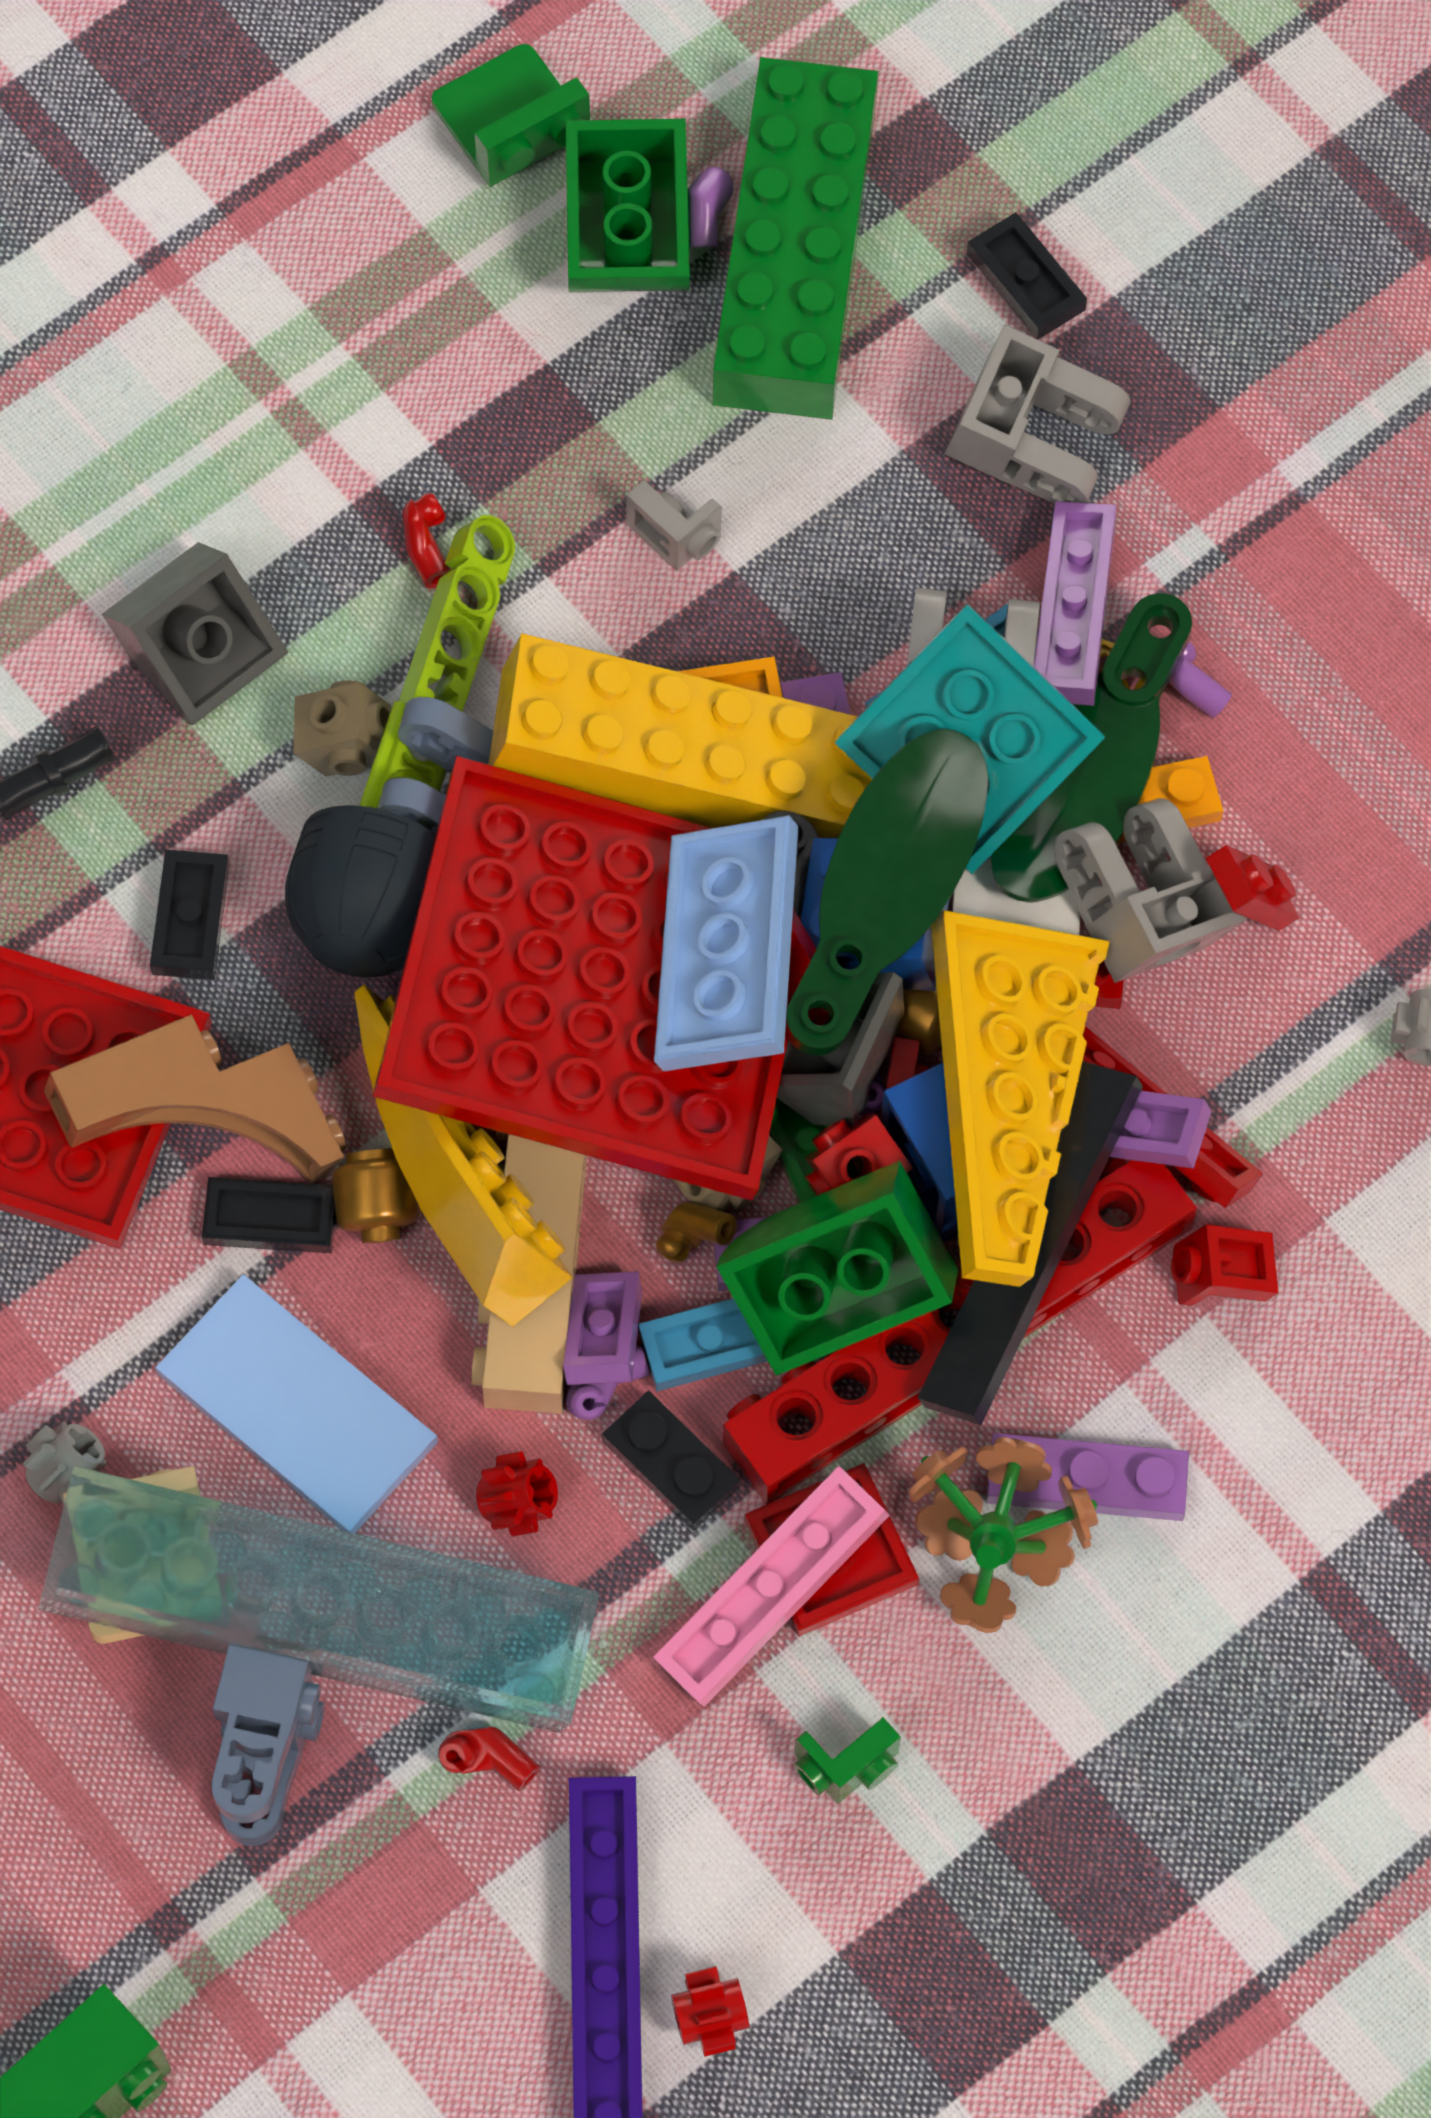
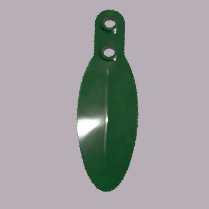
M1155 593L1137 602L1109 653L1102 672L1098 674L1094 706L1073 704L1105 735V738L991 854V869L997 888L1008 897L1032 903L1056 897L1069 890L1057 866L1054 853L1056 839L1063 831L1089 822H1095L1102 825L1110 833L1115 844L1123 834L1124 817L1130 808L1139 804L1154 765L1160 733L1159 701L1191 637V613L1186 604L1179 598L1171 594ZM1156 625H1162L1167 627L1171 633L1167 637L1157 638L1151 635L1149 630ZM1128 677H1138L1144 682V685L1139 689L1131 690L1126 688L1122 682Z
M938 729L924 733L908 742L874 776L851 811L831 856L821 892L818 916L819 945L786 1012L785 1033L792 1045L798 1050L810 1055H824L833 1052L841 1046L877 975L887 966L905 955L922 938L939 916L959 883L979 836L988 791V771L983 753L978 744L965 734L950 729ZM841 952H850L857 957L859 966L851 970L844 969L838 964L836 956ZM813 1008H822L829 1013L831 1022L824 1026L816 1025L809 1019L808 1011Z

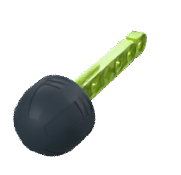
M482 515L458 529L453 537L445 564L452 569L439 579L399 701H394L359 806H333L312 814L304 823L289 866L285 883V906L290 925L296 936L317 961L339 973L361 978L386 976L404 968L436 834L411 819L378 809V804L385 782L394 778L414 779L429 785L439 792L441 791L447 771L428 758L426 761H421L412 755L408 746L399 739L398 730L405 705L413 698L429 697L438 699L463 712L500 600L499 585L506 582L515 553L513 534L509 527L495 516ZM475 532L484 534L490 540L494 550L492 560L484 558L476 549L474 543ZM459 581L470 585L476 593L478 602L475 610L467 607L461 601L457 590ZM442 631L450 632L458 640L461 648L460 659L452 658L445 652L441 643ZM437 682L435 691L433 692L432 689H430L428 686Z

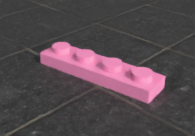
M838 1466L653 1658L699 1704L705 1707L890 1515L854 1479Z

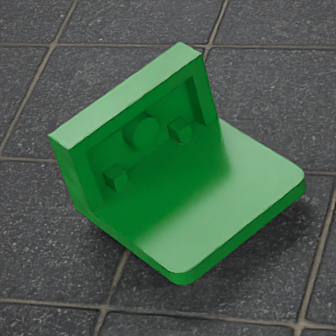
M519 44L436 89L431 97L433 109L489 187L565 147V120H590V96L579 79L576 77L560 85L536 50L529 44Z

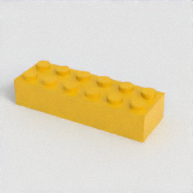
M521 633L502 668L488 763L491 766L710 828L760 821L773 812L790 811L807 819L816 830L818 838L837 839L856 802L872 780L865 771L835 744V740L858 716Z

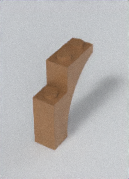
M192 1015L50 1073L44 1089V1093L71 1148L118 1130L141 1125L161 1123L201 1125L232 1132L259 1143L294 1166L311 1184L331 1176L341 1164L344 1158L342 1151L346 1149L344 1135L338 1122L331 1114L324 1116L314 1094L318 1093V1084L311 1066L305 1058L297 1060L289 1043L219 1072L217 1067L221 1065L222 1061L217 1044L208 1030L199 1031Z

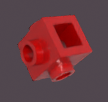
M866 1113L856 1120L854 1125L848 1126L843 1118L834 1122L811 1140L817 1149L804 1157L813 1169V1172L807 1175L805 1179L816 1196L899 1160L906 1173L913 1169L877 1115ZM857 1156L860 1161V1168L854 1176L849 1177L846 1169L847 1164L851 1158Z

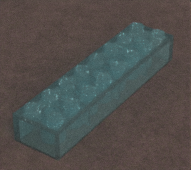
M74 1466L38 1610L222 1654H227L230 1644L309 1661L311 1673L315 1676L561 1733L572 1722L600 1592Z

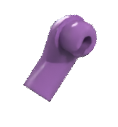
M720 167L706 168L698 174L688 188L689 247H718V215L733 195L732 179Z
M642 1345L636 1346L632 1380L649 1377L648 1365ZM624 1382L570 1385L566 1395L567 1407L579 1419L594 1420L605 1411L617 1385Z

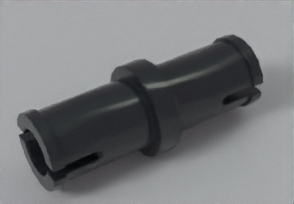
M96 725L89 732L50 753L46 749L34 754L36 761L0 780V812L7 821L13 815L53 793L58 798L69 792L67 787L69 784L109 762L116 761L109 744L98 726Z

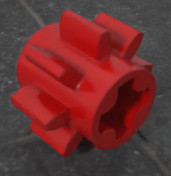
M523 1451L496 1456V1467L482 1469V1478L476 1488V1502L481 1515L491 1522L493 1530L508 1528L511 1537L538 1532V1521L553 1517L552 1510L555 1508L558 1500V1486L553 1473L543 1465L541 1458L526 1461Z
M717 1966L686 1973L685 1984L687 1991L671 1994L682 2044L686 2045L700 2041L704 2057L736 2049L734 2032L750 2028L747 2009L738 1978L720 1982Z

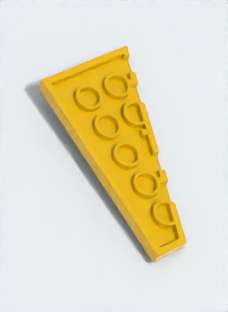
M943 910L931 925L962 1278L1020 1287L1034 1276L1048 1210L1044 1205L1050 1179L1058 1171L1061 1153L1057 1152L1061 1129L1067 1126L1087 1043L1083 1037L1088 1012L1096 1004L1099 987L1094 984L1099 964L1106 959L1110 941Z

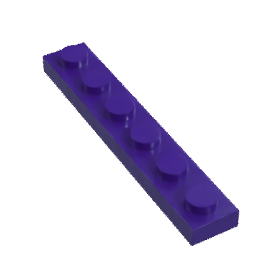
M636 1776L569 1778L574 2118H643Z

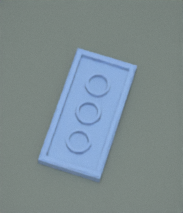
M790 815L671 835L654 1062L662 1071L784 1053L798 826Z
M244 1274L155 1367L159 1377L350 1538L438 1443V1437L434 1432Z

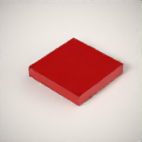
M865 1463L846 1470L845 1472L888 1513ZM823 1481L745 1514L744 1521L757 1549ZM890 1516L790 1618L798 1637L919 1585L920 1578Z

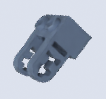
M417 697L406 703L398 730V737L406 746L433 761L449 773H451L456 756L484 764L489 763L493 730L450 704L438 699ZM394 778L385 782L378 809L411 819L436 834L445 795L423 782L409 778Z
M229 1644L213 1705L215 1719L220 1720L222 1726L220 1731L222 1743L211 1787L227 1834L239 1844L258 1846L271 1840L281 1827L289 1792L302 1758L306 1740L316 1742L324 1716L325 1702L319 1701L321 1685L314 1684L309 1661ZM244 1772L253 1777L255 1787L262 1790L260 1796L251 1795L253 1789L251 1779L241 1780ZM267 1813H269V1816H268L267 1819L262 1818V1817H264ZM254 1822L252 1828H244L242 1824Z

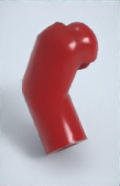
M425 493L418 500L414 501L411 498L402 510L406 551L425 587L434 589L437 588L439 579L451 568L445 564L446 559L429 528L443 523L446 514L433 493Z
M488 1726L452 1732L445 1738L438 1749L439 1762L448 1772L466 1774L495 1770L518 1792L523 1790L541 1769V1766L502 1730L496 1727Z

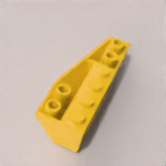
M363 984L354 994L363 1052L374 1092L396 998L390 995L387 999L383 1000ZM375 1097L378 1111L396 1160L421 1211L484 1307L513 1327L573 1278L559 1257L566 1251L564 1244L543 1220L536 1223L528 1209L535 1205L532 1196L514 1175L509 1174L507 1177L504 1175L498 1163L505 1157L497 1144L483 1129L479 1128L475 1131L470 1123Z

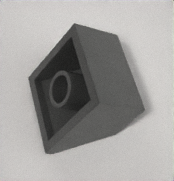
M200 542L196 543L102 613V616L133 664L181 717L192 726L289 653L228 554Z
M883 972L877 975L847 1037L841 1046L833 1052L824 1055L806 1054L798 1050L788 1040L777 1098L813 1125H831L842 1118L848 1125H854L858 1115L867 1105L870 1088L883 1060L893 1047L894 1035L903 1018V979L894 972ZM831 1018L821 1026L829 1024L831 1022Z

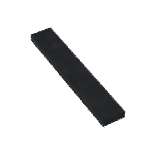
M1082 1061L1067 1126L1061 1129L1057 1152L1061 1153L1058 1171L1050 1179L1044 1205L1048 1210L1034 1276L1020 1287L978 1280L973 1281L919 1393L918 1399L925 1408L982 1425L1143 1088L1137 1076Z

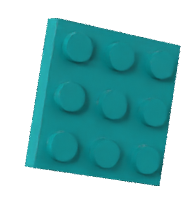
M967 603L835 740V744L873 779L879 770L902 747L924 733L938 729H950L961 732L976 742L983 753L987 765L988 791L979 836L966 867L973 874L1101 743L1105 735Z

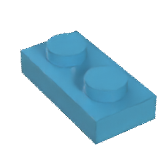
M734 1298L638 1324V1333L656 1392L768 1361Z

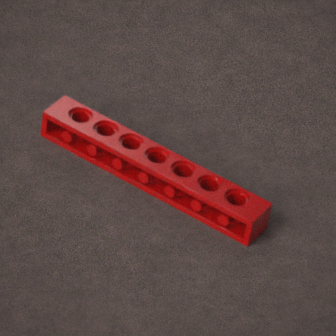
M1117 1158L1104 1168L1100 1176L1102 1180L1097 1182L1069 1241V1244L1077 1249L1079 1256L1071 1261L1059 1262L1023 1339L1192 1229L1197 1207L1165 1164ZM1108 1208H1118L1126 1212L1132 1222L1122 1227L1110 1226L1101 1219L1099 1213ZM961 1259L955 1263L958 1273L952 1303L837 1350L818 1363L811 1361L791 1369L782 1377L781 1387L764 1398H761L759 1394L750 1395L737 1403L727 1413L728 1421L723 1423V1445L766 1505L777 1500L922 1405L918 1399L919 1393L950 1331V1328L942 1323L940 1316L951 1310H960L974 1281L962 1278ZM895 1345H909L917 1350L920 1354V1359L910 1365H899L891 1361L886 1352ZM853 1379L863 1384L867 1392L859 1399L845 1400L837 1396L832 1387L841 1380ZM789 1414H801L812 1422L813 1427L807 1433L795 1436L784 1432L779 1427L778 1422Z

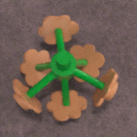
M1007 1437L996 1439L994 1446L985 1445L980 1447L976 1454L978 1464L988 1470V1479L996 1484H1002L995 1511L981 1515L983 1509L981 1496L971 1489L960 1490L950 1479L951 1474L966 1461L965 1457L968 1454V1450L965 1447L959 1448L950 1456L942 1449L931 1456H924L921 1464L912 1473L917 1482L908 1491L909 1498L916 1502L925 1494L931 1493L938 1487L940 1488L933 1496V1504H927L917 1512L915 1525L921 1534L927 1536L924 1545L930 1554L939 1556L946 1553L951 1559L957 1561L965 1560L971 1554L976 1558L977 1564L980 1566L978 1576L967 1573L961 1576L959 1583L953 1582L944 1585L941 1589L940 1600L946 1607L951 1609L950 1617L955 1623L968 1625L984 1633L997 1632L1001 1628L1003 1620H1010L1016 1614V1605L1009 1600L1010 1587L1004 1581L992 1578L994 1569L1012 1559V1569L1017 1575H1030L1031 1580L1036 1585L1051 1586L1058 1581L1061 1568H1067L1074 1562V1551L1068 1545L1073 1536L1072 1527L1075 1529L1083 1549L1091 1547L1090 1540L1092 1539L1089 1528L1098 1525L1095 1511L1097 1509L1096 1501L1090 1498L1085 1487L1074 1490L1067 1475L1060 1477L1058 1481L1065 1508L1048 1514L1041 1510H1033L1027 1514L1024 1523L1016 1524L1008 1515L1015 1490L1021 1492L1036 1490L1040 1481L1050 1479L1052 1467L1044 1462L1046 1453L1039 1445Z

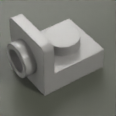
M645 480L626 495V525L676 571L692 558L696 560L704 558L714 549L721 538L722 506L714 499H710L687 519L684 509L673 496L666 492L659 494Z

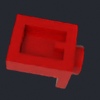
M1206 1224L1174 1245L1171 1273L1176 1282L1178 1303L1180 1305L1193 1306L1209 1295L1265 1302L1279 1294L1272 1232Z

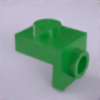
M882 1717L835 1758L831 1759L816 1740L805 1731L795 1739L794 1754L799 1760L793 1766L800 1778L815 1794L819 1796L826 1790L835 1802L839 1804L861 1784L868 1790H871L895 1770L898 1762L893 1757L899 1752L901 1736Z

